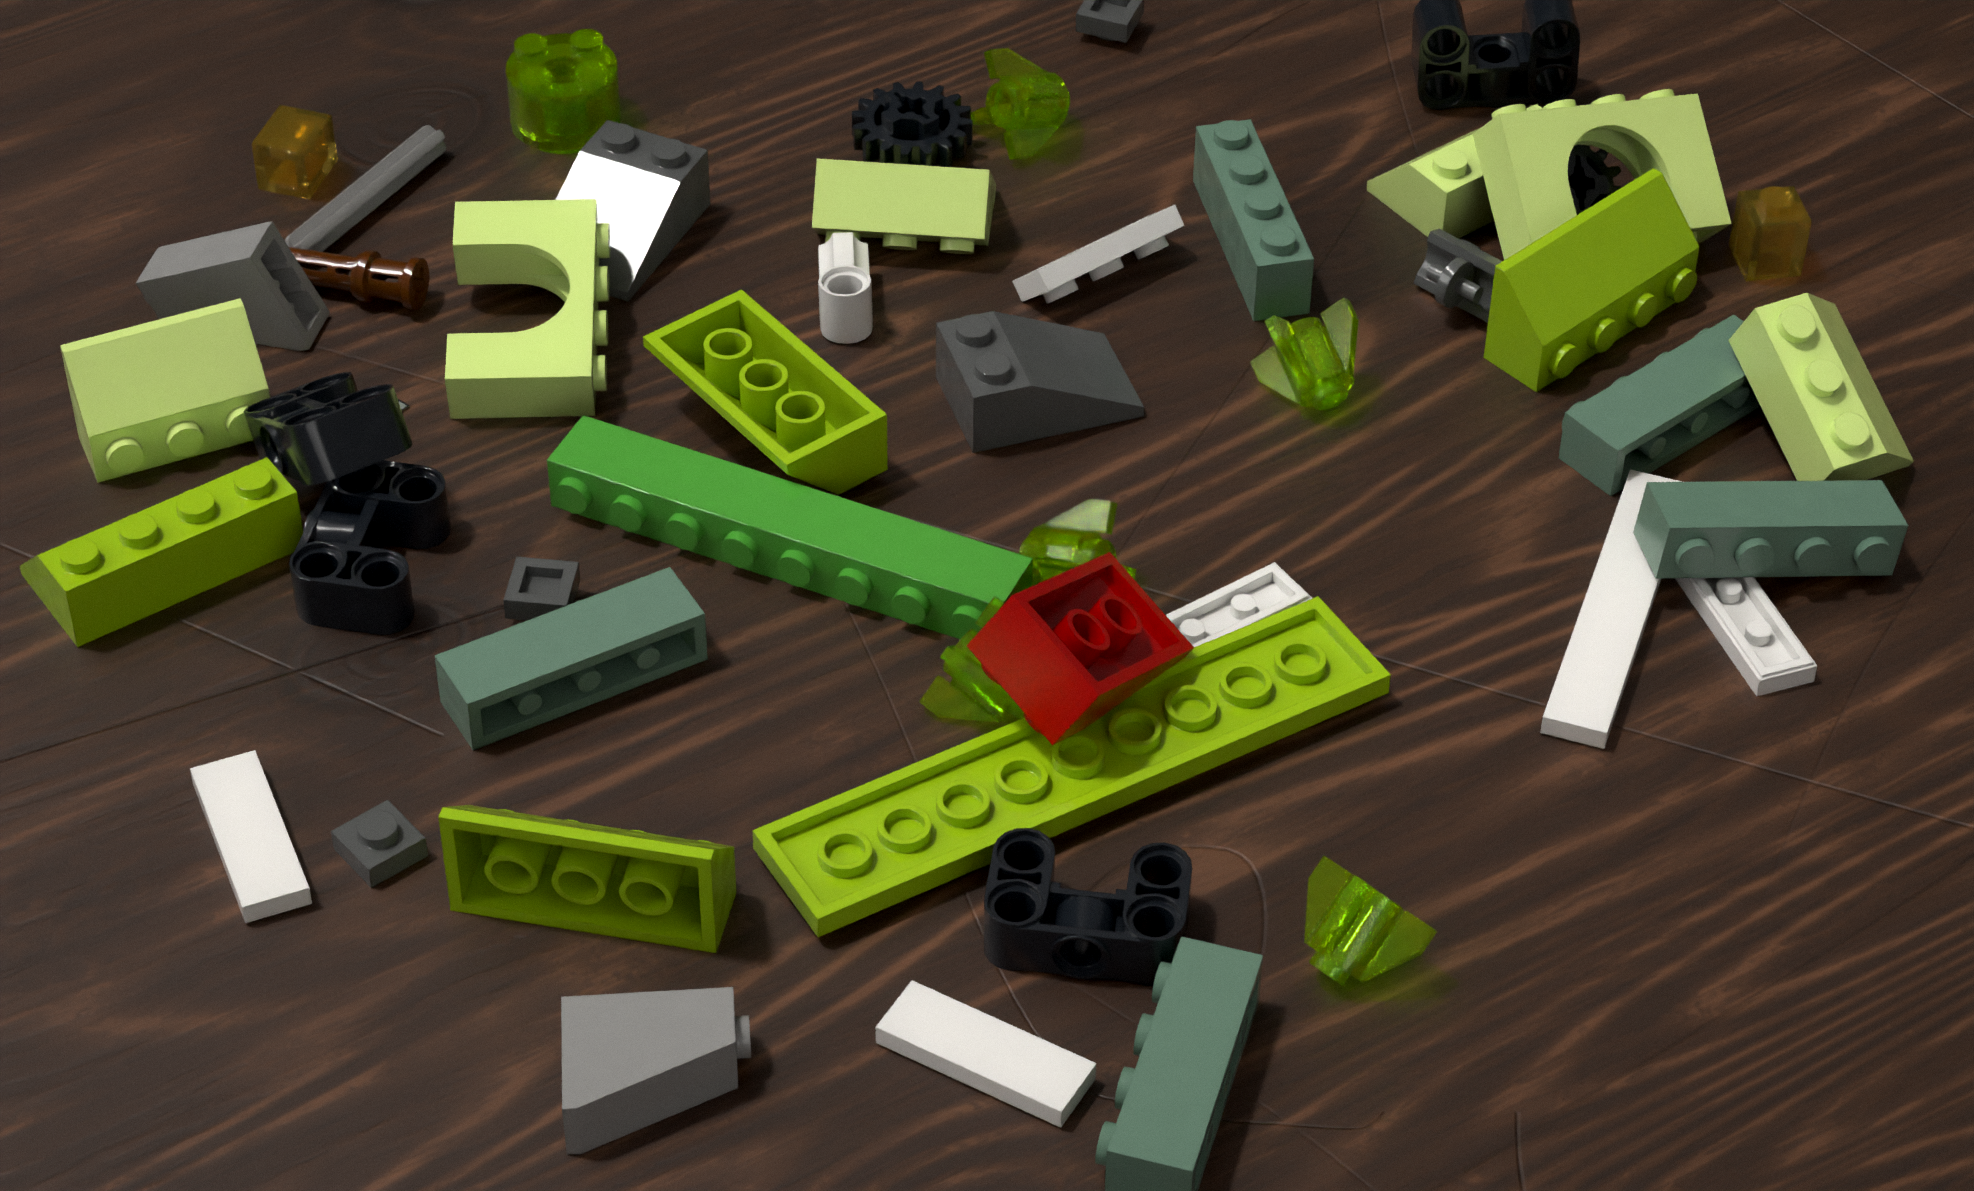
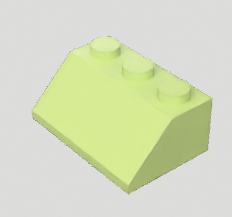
M1538 104L1526 108L1527 111L1542 109ZM1480 128L1367 181L1366 190L1427 237L1430 231L1441 229L1457 238H1461L1494 222L1473 133Z
M817 158L812 228L817 234L826 235L825 243L831 238L832 233L853 232L859 241L860 237L882 238V247L888 249L917 250V241L940 242L941 252L974 254V245L988 246L996 183L990 170Z
M1803 293L1757 307L1728 340L1797 481L1867 480L1908 467L1914 462L1834 303L1809 293Z
M241 298L60 345L79 440L98 483L253 441L243 411L252 404L270 397L268 384Z

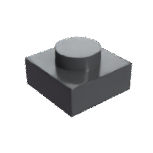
M1084 0L1076 13L1075 31L1094 35L1102 40H1116L1127 43L1144 14V0Z
M516 556L503 599L505 618L530 620L574 603L580 584L579 562Z
M389 800L380 803L331 831L334 850L371 888L428 856L426 838Z

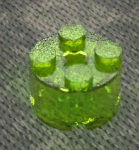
M580 29L572 34L561 33L545 36L529 33L515 40L514 51L506 62V81L510 124L516 138L524 143V135L529 139L537 141L538 150L547 153H579L607 120L621 123L617 59L614 52L603 43L601 33L593 29Z

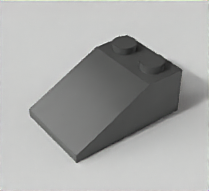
M607 120L579 151L556 200L596 199L598 223H609L610 258H599V266H608L609 296L628 302L711 203L708 150L683 143L677 139L666 138L633 128L627 124Z
M996 311L971 314L936 323V379L973 453L1144 417V406L1104 333Z

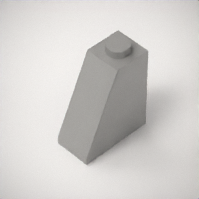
M272 221L158 247L135 283L159 319L241 298L255 344L296 351L310 349L330 314V311Z
M733 987L561 997L562 1114L567 1155L583 1154L738 1088L737 1059L751 1058L749 1015L735 1016Z

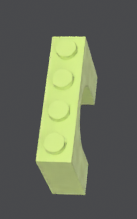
M1663 89L1648 93L1639 100L1626 101L1623 94H1613L1599 98L1590 105L1580 106L1576 105L1574 99H1564L1547 104L1541 110L1527 111L1524 104L1509 105L1494 111L1491 114L1492 120L1473 133L1504 260L1577 216L1568 180V161L1571 151L1576 145L1594 146L1611 153L1627 167L1634 180L1653 168L1663 173L1697 243L1705 241L1732 224L1698 93L1674 96L1672 89Z
M596 199L455 202L453 252L458 285H534L553 292L565 304L551 319L528 330L504 333L447 334L445 385L450 419L595 416L596 391H607L606 355H597V346H608L607 310H598V302H609L608 266H599V258H610L609 223H598Z

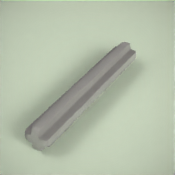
M430 125L421 127L289 234L285 239L288 247L324 252L440 157L447 148L443 141L445 139L444 133L440 129L436 131Z

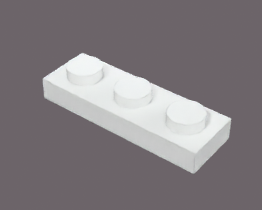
M1176 205L1148 215L1012 282L1022 302L1043 294L1048 304L1078 290L1079 288L1074 279L1085 273H1089L1092 281H1095L1123 268L1124 265L1120 257L1131 251H1134L1137 259H1141L1169 246L1165 235L1185 225Z

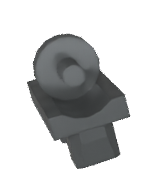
M1441 229L1430 231L1427 240V254L1416 274L1414 284L1435 294V300L1446 308L1457 306L1488 323L1495 266L1502 261L1480 250V247L1464 239L1461 240Z

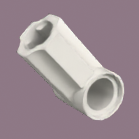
M853 232L832 233L831 238L826 243L818 246L820 330L822 335L832 342L842 344L857 343L866 339L871 334L873 328L868 244L859 241Z

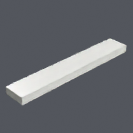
M1630 469L1547 703L1540 733L1602 749L1605 748L1661 579L1655 578L1633 533L1646 483L1682 481Z

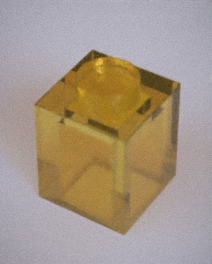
M279 105L251 144L258 189L309 200L338 160L332 115Z
M1772 186L1764 189L1738 191L1729 247L1745 281L1801 276L1812 221L1794 186Z

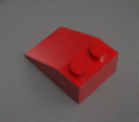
M1110 552L1013 594L966 645L981 662V667L988 678L1001 685L1024 712V717L1028 724L1035 731L1044 735L1052 745L1086 729L1185 658L1194 649L1192 644Z

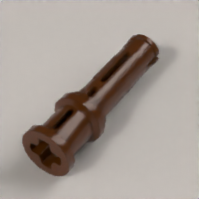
M289 247L299 264L327 268L325 272L302 268L313 286L350 291L355 298L364 303H372L375 299L402 302L403 306L409 310H419L426 299L430 276L429 267L424 258L414 257L405 262L382 258L378 251L371 250L359 253L356 257ZM388 278H391V279H397L398 281H397V282H389V281H386V280H387Z

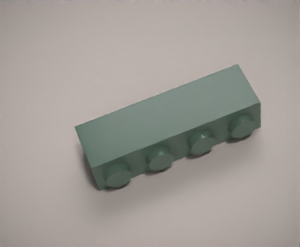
M1251 119L1241 121L1226 120L1218 124L1196 126L1193 182L1253 321L1310 313L1314 257Z
M1732 315L1711 328H1705L1691 340L1670 352L1661 353L1653 362L1629 376L1618 378L1610 387L1586 401L1575 403L1565 412L1562 421V437L1558 458L1609 496H1612L1624 488L1630 469L1649 474L1761 407L1728 341L1744 321Z
M1882 480L1647 482L1633 533L1656 579L1878 576L1893 574L1909 525Z
M671 567L665 568L434 655L440 702L471 749L476 750L708 660L705 613Z
M1181 936L1172 963L1160 962L1152 990V1003H1157L1154 1015L1143 1013L1136 1031L1133 1054L1139 1056L1136 1068L1124 1066L1119 1078L1114 1105L1115 1109L1121 1110L1116 1123L1104 1122L1097 1144L1095 1163L1106 1166L1105 1191H1198L1259 1003L1263 955Z

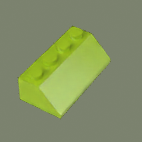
M1655 168L1649 170L1495 266L1483 358L1533 391L1538 392L1556 379L1568 376L1576 366L1598 352H1605L1615 341L1635 328L1645 326L1655 315L1675 302L1684 301L1691 294L1697 282L1695 270L1700 246L1663 173Z
M742 289L643 336V346L787 475L839 495L888 470L887 414Z
M266 457L41 553L20 565L21 574L74 644L79 647L293 553L303 534L297 491Z
M473 805L442 807L438 819L450 911L717 953L736 895L734 846L715 844L704 840L696 841L646 833L640 830H626L594 825L569 819L562 820L530 815L507 809H492Z

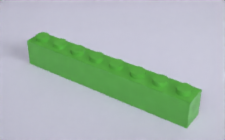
M584 415L547 459L551 506L713 558L738 568L768 576L793 586L820 593L851 605L872 610L909 624L924 627L967 643L975 637L1013 594L1032 586L1033 558Z

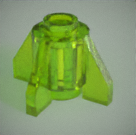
M1009 48L990 49L984 52L990 79H1000V81L994 83L989 88L986 96V107L971 112V120H973V125L993 123L998 127L1004 128L1007 131L1003 134L1009 159H1027L1042 147L1066 119L1070 106L1068 89L1062 78L1056 73L1047 72Z
M1342 298L1320 313L1325 326L1316 317L1300 319L1291 324L1289 321L1275 315L1267 319L1265 324L1277 347L1272 346L1250 361L1258 381L1304 407L1327 410L1341 404L1347 398L1348 391L1355 382L1353 374L1359 322L1350 300Z
M1088 499L1048 522L1035 527L1022 542L1019 549V554L1033 558L1032 586L1108 552L1117 559L1113 544L1109 540L1103 539L1099 533L1112 535L1118 503ZM1122 565L1135 580L1136 569Z
M997 596L993 597L975 623L983 628L1005 602ZM972 628L959 640L956 646H947L940 658L945 661L942 670L952 677L951 683L941 675H938L919 702L941 718L1002 722L1010 713L1017 719L1024 715V712L1001 685L988 678L981 667V662L966 646L978 631Z
M1326 856L1322 857L1308 878L1304 943L1316 950L1309 963L1342 986L1350 975L1361 982H1365L1422 955L1437 933L1435 929L1407 910L1404 911L1402 907L1377 891L1367 882L1351 874Z

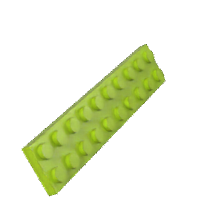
M1317 596L1194 647L1185 658L1086 729L1054 745L1044 735L1035 731L1025 718H1022L752 830L753 849L817 937H820L990 864L993 847L997 839L1007 831L1016 828H1030L1042 832L1049 838L1388 694L1391 674L1321 598Z

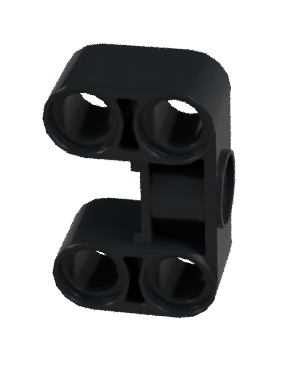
M1420 0L1415 6L1412 26L1411 61L1418 97L1424 106L1432 110H1446L1482 106L1498 108L1515 104H1550L1569 98L1575 91L1578 76L1580 32L1572 0H1525L1520 33L1485 35L1467 34L1462 6L1458 0Z
M351 372L322 377L252 404L243 411L260 460L268 457L282 475L301 481L303 485H316L340 478L398 455L413 445L394 386L392 384H382L358 391Z
M383 460L326 483L315 508L307 516L303 534L294 553L290 556L289 567L296 611L299 618L314 626L375 635L394 634L410 625L414 619L415 610L409 565L406 558L401 554L382 549L383 545L410 549H428L438 546L448 538L451 531L446 481L442 473L428 466Z
M1016 828L1005 832L997 839L993 847L984 896V954L990 963L1008 971L1025 970L1061 974L1076 979L1098 978L1135 982L1145 986L1154 985L1157 969L1161 961L1172 963L1181 936H1187L1192 862L1186 851L1176 845L1165 842L1151 843L1141 847L1134 853L1131 859L1127 889H1116V893L1112 894L1061 888V883L1054 882V844L1048 836L1038 830Z

